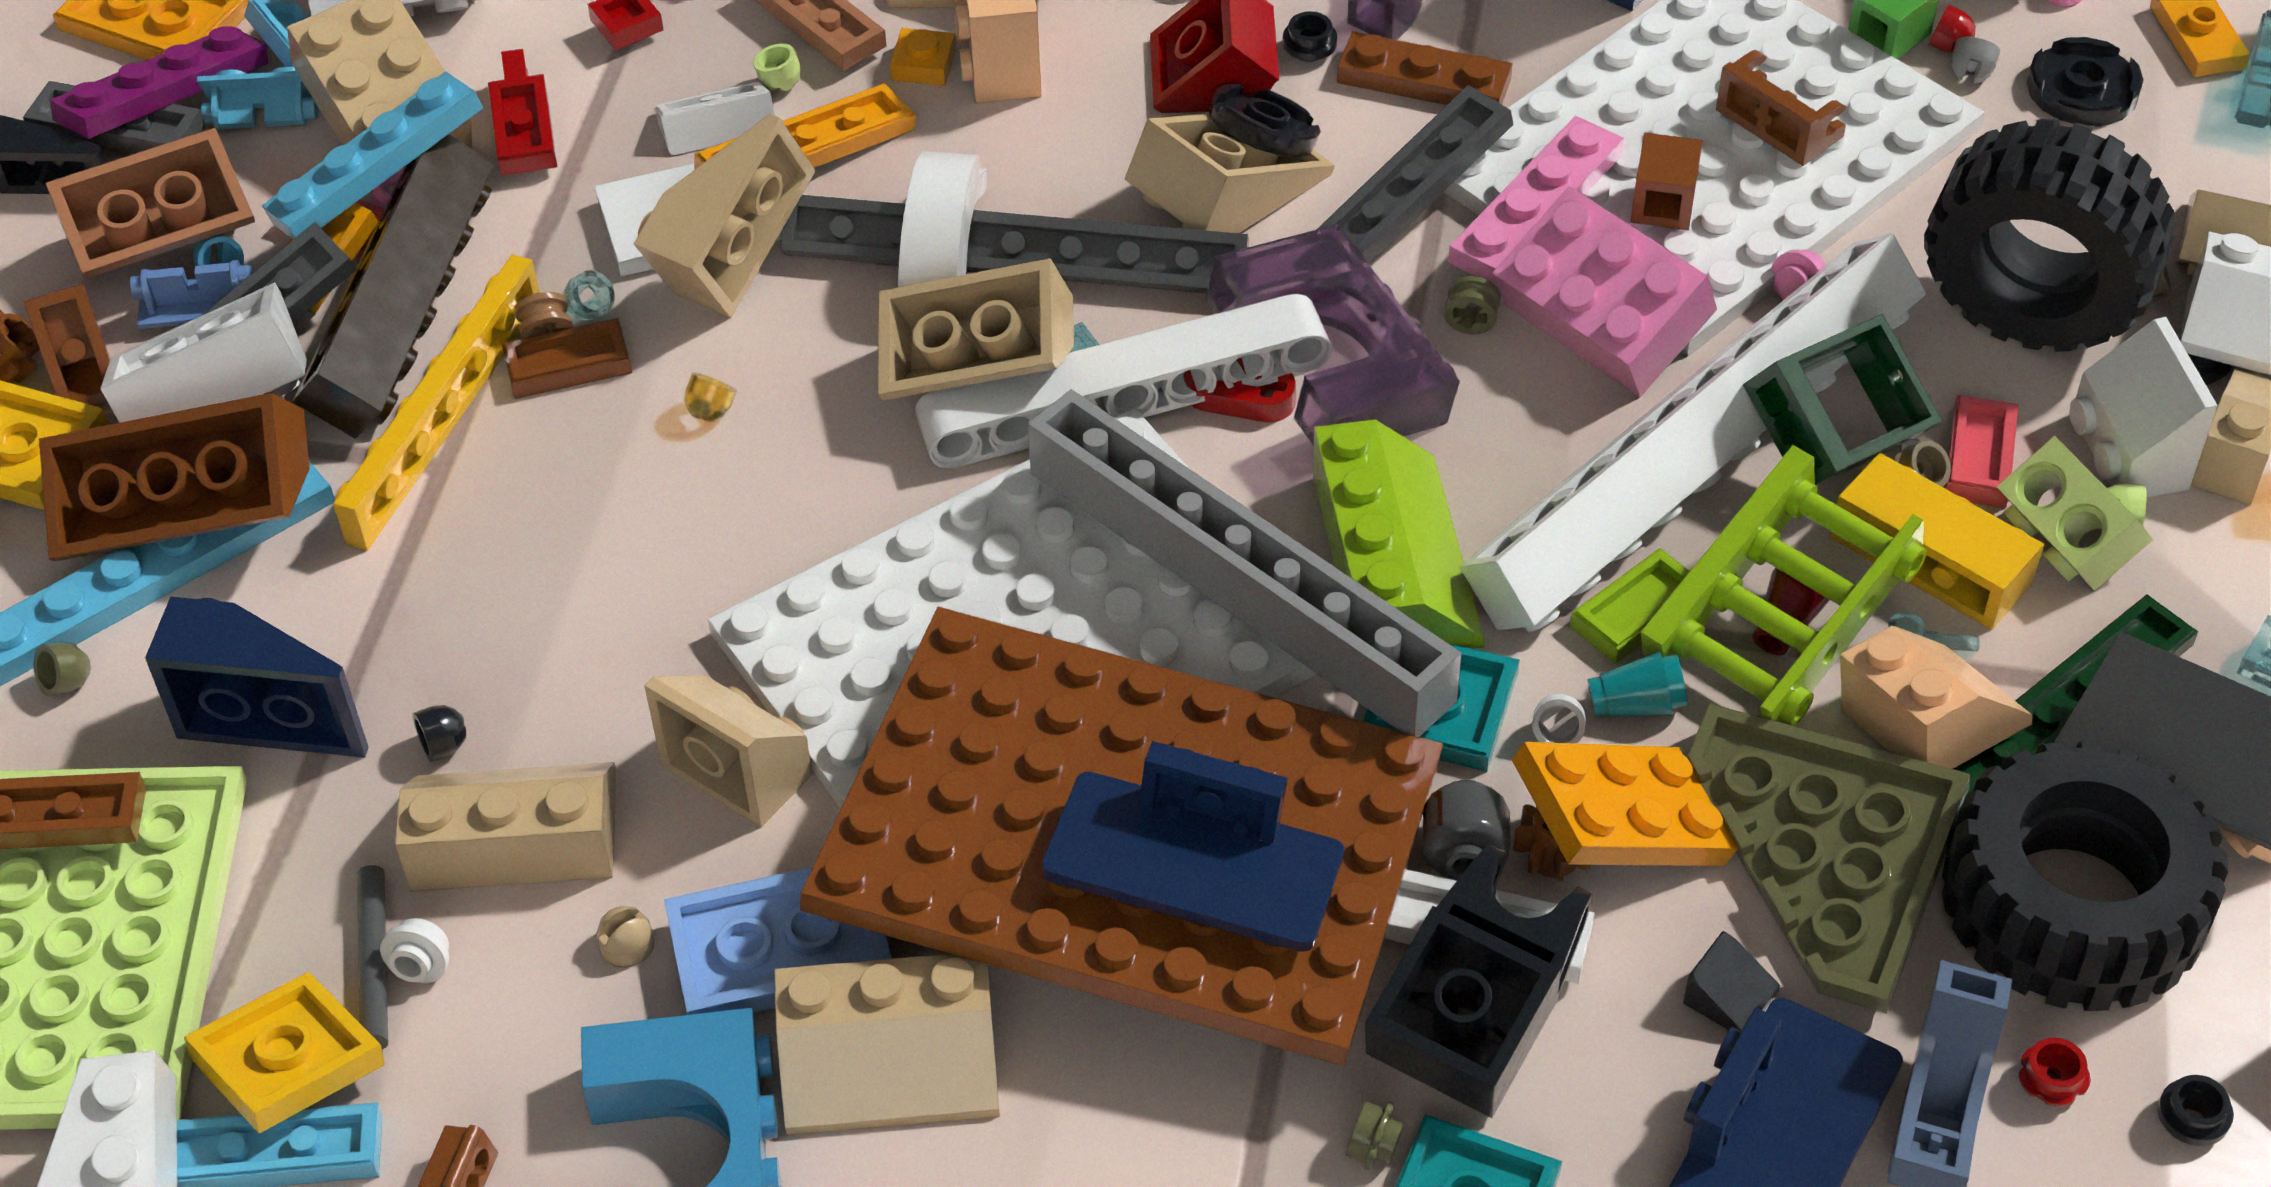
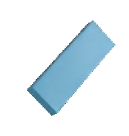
M378 1102L308 1108L260 1134L241 1114L177 1120V1187H276L379 1177L383 1117Z

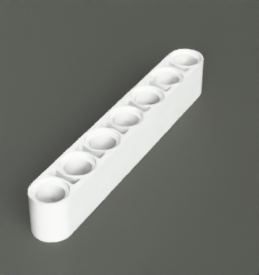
M1291 294L1071 352L1058 368L1054 370L927 392L916 404L915 415L932 462L942 468H958L1029 449L1028 423L1070 389L1112 417H1116L1134 407L1143 417H1148L1205 401V396H1196V392L1187 387L1183 379L1185 371H1191L1197 391L1207 389L1208 393L1214 392L1216 381L1220 380L1225 382L1227 388L1234 387L1233 383L1241 380L1244 385L1259 387L1278 382V376L1292 373L1294 377L1319 369L1330 358L1332 346L1312 301L1305 295ZM1238 358H1242L1246 374L1236 361ZM1262 375V378L1255 380V377Z

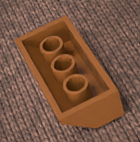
M273 393L39 438L49 560L56 562L289 517L310 470L304 409Z

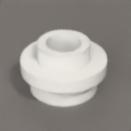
M407 919L400 923V925L391 928L380 945V953L384 963L397 977L408 982L430 983L438 980L444 974L450 960L448 952L449 940L446 934L437 925L424 919Z

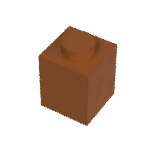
M1644 132L1630 223L1689 230L1703 140Z

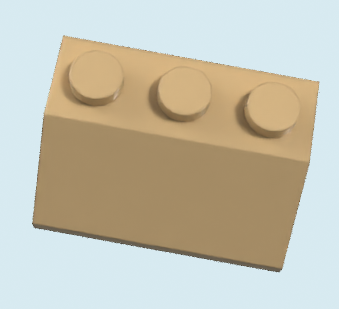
M1051 258L879 291L878 396L882 401L1054 370L1058 368L1074 348L1073 295Z
M615 762L415 776L399 791L395 846L410 892L613 877L616 793Z
M953 954L775 969L776 1033L786 1135L1000 1117L988 964Z

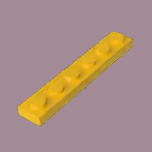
M512 254L499 273L489 279L484 294L471 312L460 319L454 336L441 354L436 355L430 361L426 375L411 396H407L402 400L396 417L381 438H377L372 442L366 459L350 481L343 483L339 488L333 505L346 545L366 551L369 550L504 357L501 343L514 341L518 337L521 322L515 317V305L529 295L540 293L532 259Z

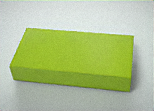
M1659 548L1571 612L1569 627L1616 664L1642 645L1641 631L1690 571Z

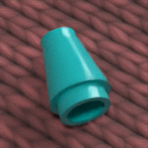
M1660 651L1600 674L1599 677L1587 679L1595 717L1604 715H1673V708L1688 705L1685 682L1677 654L1662 657Z

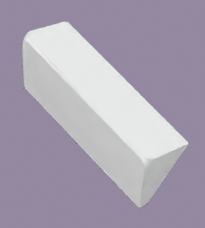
M759 82L662 103L654 108L664 142L671 155L701 150L741 136L767 115H775L770 91Z

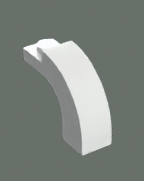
M921 151L912 171L904 209L899 254L898 287L966 275L971 219L976 202L987 191V168H979V155Z

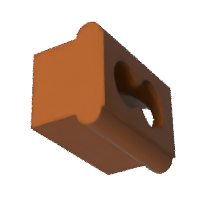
M445 1125L418 1187H484L498 1156V1151L485 1131L476 1125H469L468 1128Z

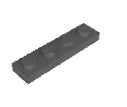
M1467 85L1313 232L1316 247L1359 274L1514 125L1511 110Z

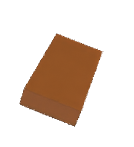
M619 318L501 343L515 399L632 373Z

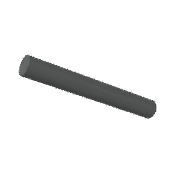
M367 865L357 871L359 1023L384 1049L388 1046L387 965L381 957L380 945L386 935L385 872L379 866Z

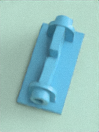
M279 67L270 73L247 74L239 70H223L213 76H197V82L209 101L201 105L205 125H214L216 130L255 128L256 108H264V123L266 127L307 125L308 119L318 118V106L294 67Z

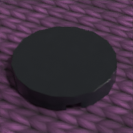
M2068 37L2054 41L2052 48L2044 52L2041 48L2034 54L2026 83L2031 99L2042 111L2060 121L2072 124L2077 122L2088 126H2103L2123 120L2136 108L2144 79L2139 64L2132 57L2129 62L2119 55L2120 48L2115 45L2089 37Z
M1239 83L1220 86L1215 92L1208 109L1210 118L1221 130L1236 140L1258 150L1278 156L1297 158L1308 156L1313 151L1321 130L1318 125H1312L1314 118L1310 113L1291 99L1267 89L1256 91L1255 96L1242 93L1244 85Z

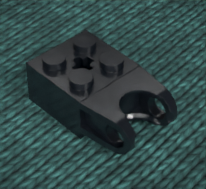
M1494 845L1485 847L1471 862L1437 907L1432 906L1365 1021L1367 1055L1490 1118H1493L1557 1003L1581 939L1593 899V893L1578 886L1571 894L1562 899L1551 912L1543 916L1524 918L1511 914L1500 905L1495 897L1497 883L1506 863L1504 861L1506 851ZM1461 1008L1474 1012L1470 1015H1459Z

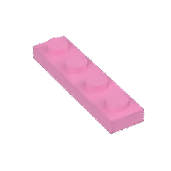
M1575 115L1449 246L1448 263L1474 276L1485 278L1498 287L1492 272L1569 186L1585 195L1622 156L1624 138Z

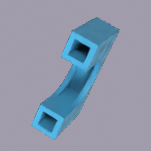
M752 1008L581 1027L582 1090L592 1125L672 1116L691 1118L714 1128L729 1143V1150L723 1166L713 1180L705 1187H781L778 1157L766 1158L765 1139L778 1138L774 1095L762 1096L761 1082L763 1077L774 1076L770 1034L757 1035Z

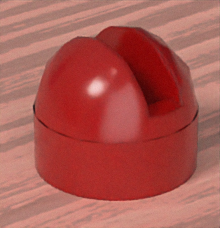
M1948 5L1928 45L1943 52L1953 53L1958 38L1975 37L1976 26L1968 14L1954 6Z

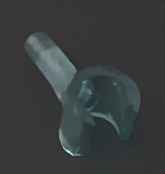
M1912 612L1896 613L1890 617L1888 622V628L1892 625L1944 644L1951 650L1975 652L1979 650V636L1941 634L1934 631H1925L1923 619Z

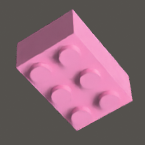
M1571 186L1562 193L1492 272L1506 307L1639 397L1646 392L1717 311L1711 285L1706 274Z

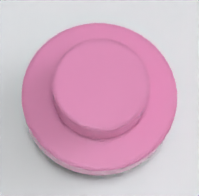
M1794 249L1783 253L1774 261L1771 267V272L1776 274L1772 284L1776 294L1782 300L1786 299L1825 267L1826 263L1818 254L1810 250Z

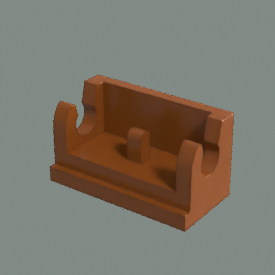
M1752 50L1736 62H1729L1724 65L1721 72L1716 110L1795 162L1804 166L1844 137L1846 124L1838 119L1832 121V119L1842 114L1846 106L1837 100H1832L1815 111L1799 101L1792 92L1784 91L1766 80L1767 74L1761 70L1752 71L1767 58L1760 51Z

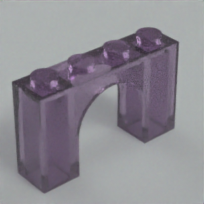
M1337 224L1215 256L1206 301L1216 314L1285 295H1305L1312 301L1323 325L1336 328L1350 335L1369 354V356L1363 359L1304 376L1294 420L1313 446L1315 426L1376 419L1404 437L1448 423L1460 383L1453 367L1443 360L1425 337L1420 325L1410 318L1395 299L1391 288L1381 281L1364 259L1361 250L1351 243Z

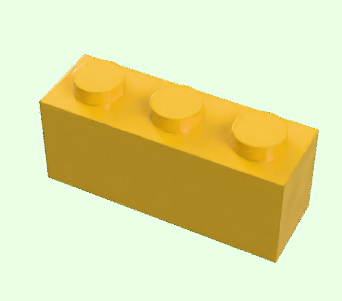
M1879 453L1838 496L1837 505L1893 538L1912 514L1923 519V548L1927 550V555L1921 568L1909 583L1991 630L1995 628L2033 584L2044 543L1882 453ZM1830 532V538L1872 562L1877 560L1874 556Z

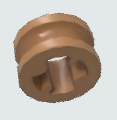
M541 292L520 300L514 308L515 317L521 322L519 326L520 337L523 339L572 328V320L566 314L568 304L565 296L556 292Z

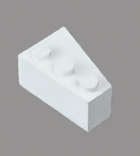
M155 1050L80 1060L37 1187H177L176 1075Z

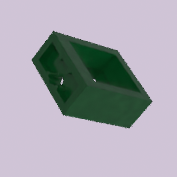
M1883 314L1784 357L1743 384L1782 457L1792 445L1814 457L1816 486L1873 460L1879 453L1886 454L1899 448L1904 441L1915 439L1943 422L1932 403L1930 395L1924 389L1898 338L1894 335ZM1844 355L1888 432L1849 451L1846 449L1805 374ZM1898 370L1902 373L1903 379L1899 376Z

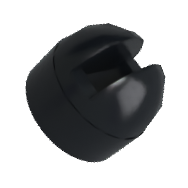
M437 705L412 713L419 741L430 762L451 755L465 741L466 727L464 726V718L455 708Z

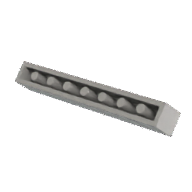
M1070 389L1028 423L1031 475L1403 734L1416 738L1420 737L1457 702L1461 662L1460 651L1074 390Z

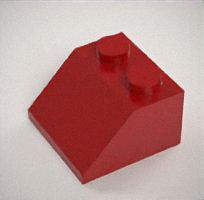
M1191 0L1150 33L1153 108L1160 113L1209 112L1208 109L1213 96L1220 86L1239 83L1244 85L1242 93L1255 96L1256 91L1271 90L1274 84L1279 81L1274 6L1266 0Z

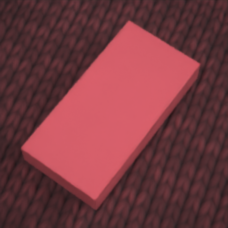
M1962 395L1956 396L1948 451L1951 474L1948 482L1945 484V489L1957 496L1966 498L1971 503L2002 508L2007 507L2008 500L1997 486L2012 473L2019 404Z

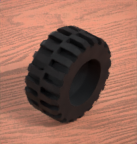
M2039 119L2035 126H2028L2027 121L2024 120L2003 125L2001 132L1997 129L1988 131L1976 138L1973 146L1963 150L1956 159L1927 220L1928 227L1924 233V249L1927 256H1929L1926 262L1934 281H1942L1939 288L1942 295L1951 306L1958 304L1963 309L1962 316L1975 327L1981 323L1991 329L1990 336L2004 342L2008 338L2023 342V348L2038 351L2043 348V345L2054 346L2055 352L2076 350L2080 343H2083L2087 349L2108 342L2111 336H2119L2134 326L2137 317L2142 316L2150 304L2175 240L2173 231L2176 221L2174 210L2171 204L2167 203L2170 196L2159 177L2153 179L2150 177L2152 168L2138 153L2132 157L2124 151V142L2110 134L2106 139L2091 133L2093 127L2076 122L2073 127L2060 126L2059 119ZM2010 220H2034L2058 227L2076 238L2089 252L2068 253L2041 246L2020 233Z
M2062 741L2038 745L2034 755H2031L2027 749L2021 750L2003 758L2000 767L1997 765L1988 768L1976 780L1973 791L1968 793L1964 799L1942 873V878L1945 881L1942 891L1945 911L1950 917H1955L1952 929L1960 943L1965 948L1971 946L1976 948L1974 960L1988 973L1994 974L1998 971L2005 977L2012 979V990L2024 996L2030 990L2045 996L2044 1004L2063 1009L2067 1008L2068 1002L2082 1003L2084 1011H2109L2113 1001H2119L2122 1008H2129L2148 1002L2151 992L2155 995L2164 994L2177 985L2183 972L2191 970L2198 959L2226 891L2224 882L2228 874V860L2223 848L2219 847L2223 838L2216 822L2211 815L2201 816L2204 804L2189 787L2183 790L2178 788L2174 784L2176 777L2173 773L2159 764L2151 768L2139 762V754L2123 748L2119 749L2118 754L2101 750V743L2086 741L2078 742L2076 748H2064ZM2052 849L2075 850L2096 856L2119 870L2131 882L2139 896L2112 902L2079 898L2060 890L2045 880L2034 869L2026 856Z

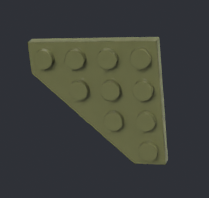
M1709 703L1687 757L1693 767V772L1713 806L1720 812L1724 825L1738 847L1736 853L1817 992L1887 1014L1953 835L1961 806L1968 794L1970 774Z

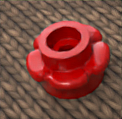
M2052 1037L2040 1040L2034 1046L2028 1048L2021 1057L2020 1062L2023 1068L2018 1073L2021 1086L2030 1096L2039 1098L2047 1105L2056 1107L2070 1105L2075 1101L2077 1095H2084L2090 1086V1072L2084 1053L2077 1045L2066 1039ZM2047 1072L2054 1073L2060 1078L2052 1079L2047 1075Z

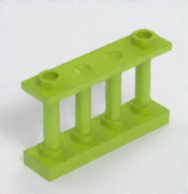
M1792 445L1641 631L1643 658L1660 651L1662 657L1677 654L1678 658L1680 657L1685 660L1691 656L1764 701L1760 706L1762 718L1796 726L1812 704L1814 698L1812 691L1837 661L1840 654L1845 651L1900 580L1908 583L1921 568L1927 555V550L1923 548L1924 520L1912 514L1894 538L1817 494L1818 487L1815 485L1814 457ZM1805 516L1874 556L1877 560L1858 584L1855 585L1780 540V531L1792 517L1800 519ZM1765 562L1769 563L1838 604L1839 608L1818 633L1742 587L1743 577L1755 563L1760 566ZM1728 609L1802 654L1781 681L1704 634L1705 624L1717 610L1720 612H1725Z

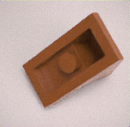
M84 284L23 301L56 396L93 406L108 403L100 388L110 362V356Z

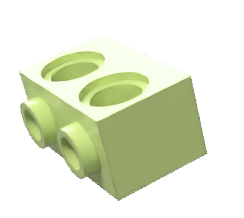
M2055 435L1997 486L2012 504L2003 514L2015 527L2023 530L2031 537L2039 533L2051 545L2043 555L2068 582L2079 574L2095 591L2153 541L2138 519ZM2053 488H2061L2059 496L2052 503L2038 506L2041 496L2046 491ZM2093 529H2102L2100 538L2093 545L2078 548L2079 541L2085 533Z

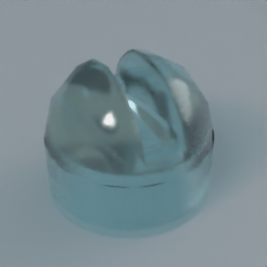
M594 270L584 271L571 278L562 292V295L567 300V310L578 320H594L611 310L615 301V293L611 282L602 273ZM589 287L594 294L582 303L579 295Z

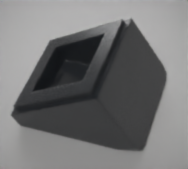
M1722 931L1690 973L1683 1004L1727 1030H1730L1732 1027L1742 1032L1754 1009L1759 1008L1764 1011L1779 992L1780 984L1737 939Z

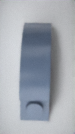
M1940 960L1896 1130L1887 1171L1889 1173L1887 1183L1900 1187H1967L1977 1125L1991 1067L2008 1011L2012 979Z

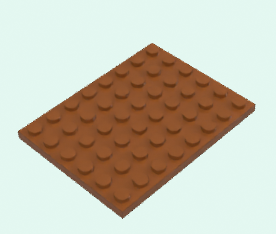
M937 606L800 893V911L1345 1067L1423 816L1424 806L1428 800L1437 771L1443 743L1421 737L1416 738L1396 730ZM1152 741L1287 777L1280 824L1337 839L1344 846L1343 860L1315 946L1309 951L1300 952L1046 880L1042 875L1043 858L1077 776L1083 772H1095L1142 785L1144 761Z

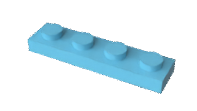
M445 71L439 77L424 82L414 95L395 109L376 117L369 128L347 144L332 149L321 163L299 179H294L284 184L279 189L277 195L264 203L262 208L271 222L293 240L314 222L322 228L484 107L473 89Z

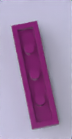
M224 26L215 28L209 32L208 36L188 44L171 46L164 51V54L142 63L127 64L122 66L117 73L95 82H84L75 85L70 92L49 100L52 120L90 139L202 92L203 90L197 82V76H213L223 70H239L247 73L268 64L267 44L236 27Z

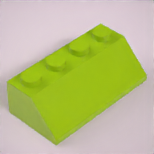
M1376 419L1315 426L1313 480L1334 567L1446 643L1472 649L1483 648L1485 637L1470 584L1460 569L1464 562L1434 455Z

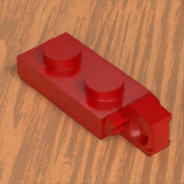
M523 49L502 51L504 80L488 82L496 151L501 176L556 168L558 166L544 74L528 75Z

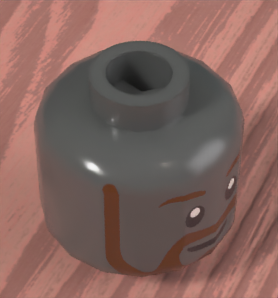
M1459 780L1444 785L1430 795L1423 810L1422 852L1431 868L1442 876L1458 880L1476 856L1488 845H1494L1506 851L1504 861H1507L1510 853V810L1501 794L1483 783L1474 780Z

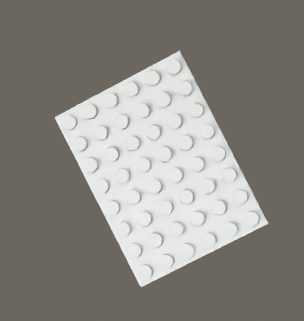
M1660 0L1508 107L1511 110L1514 125L1451 184L1444 193L1479 216L1575 115L1623 137L1622 156L1584 196L1708 276L1717 311L1681 350L1680 353L1688 357L1774 290L1772 284L1776 274L1771 272V267L1780 255L1794 249L1810 250L1818 255L1978 132L1982 127L1985 112L1799 0ZM1752 50L1760 51L1767 58L1752 71L1761 70L1767 74L1766 80L1784 91L1792 92L1799 101L1815 111L1832 100H1837L1846 106L1842 114L1832 119V121L1838 119L1846 124L1844 137L1804 166L1800 165L1716 110L1721 72L1724 65L1729 62H1736ZM1644 132L1703 140L1689 230L1630 223Z
M1135 407L1114 417L1188 467ZM1030 459L708 618L711 636L766 710L776 718L783 716L791 719L803 730L808 740L811 769L840 809L937 606L1270 697H1276L1317 675L1316 672L1031 475Z

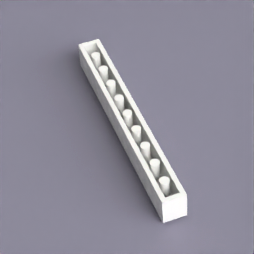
M1891 233L1851 244L1463 563L1460 569L1497 630L1524 627L1527 632H1532L1551 623L1560 614L1557 607L1569 596L1579 595L1595 586L1601 580L1599 571L1608 563L1623 559L1635 552L1642 545L1640 536L1647 530L1663 525L1675 518L1682 511L1680 503L1686 497L1709 488L1722 477L1719 469L1729 461L1737 460L1754 451L1761 443L1758 436L1766 431L1767 428L1743 386L1745 382L1774 362L1880 314L1884 315L1892 330L1905 323L1910 318L1907 310L1922 299L1926 292L1894 234ZM1844 355L1805 374L1814 391L1819 393L1836 381L1837 378L1834 374L1836 370L1842 365L1850 363Z

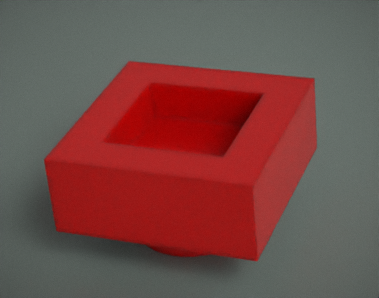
M596 0L587 4L590 21L615 51L664 30L661 13L650 0Z

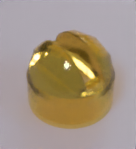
M692 372L685 389L684 403L692 417L703 419L707 422H715L722 418L730 409L737 390L717 379Z

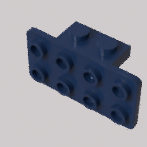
M1152 741L1144 761L1142 785L1095 772H1083L1077 776L1043 858L1042 875L1050 882L1292 950L1305 952L1315 946L1343 860L1344 846L1337 839L1280 824L1287 777L1265 772L1255 767H1247L1199 754L1189 749L1177 748Z
M1786 998L1774 999L1766 1012L1755 1008L1742 1032L1731 1027L1726 1034L1714 1062V1067L1721 1071L1713 1085L1711 1086L1701 1081L1688 1104L1684 1121L1693 1125L1689 1148L1669 1187H1841L1901 1070L1903 1063L1902 1054L1894 1047Z

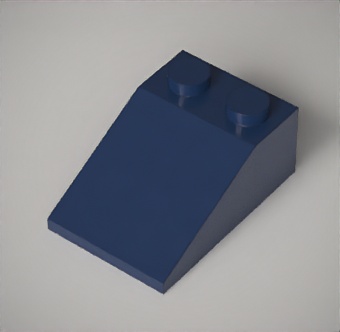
M170 596L145 659L177 739L366 757L369 746L344 669L341 665L233 602H222L213 598L192 599Z

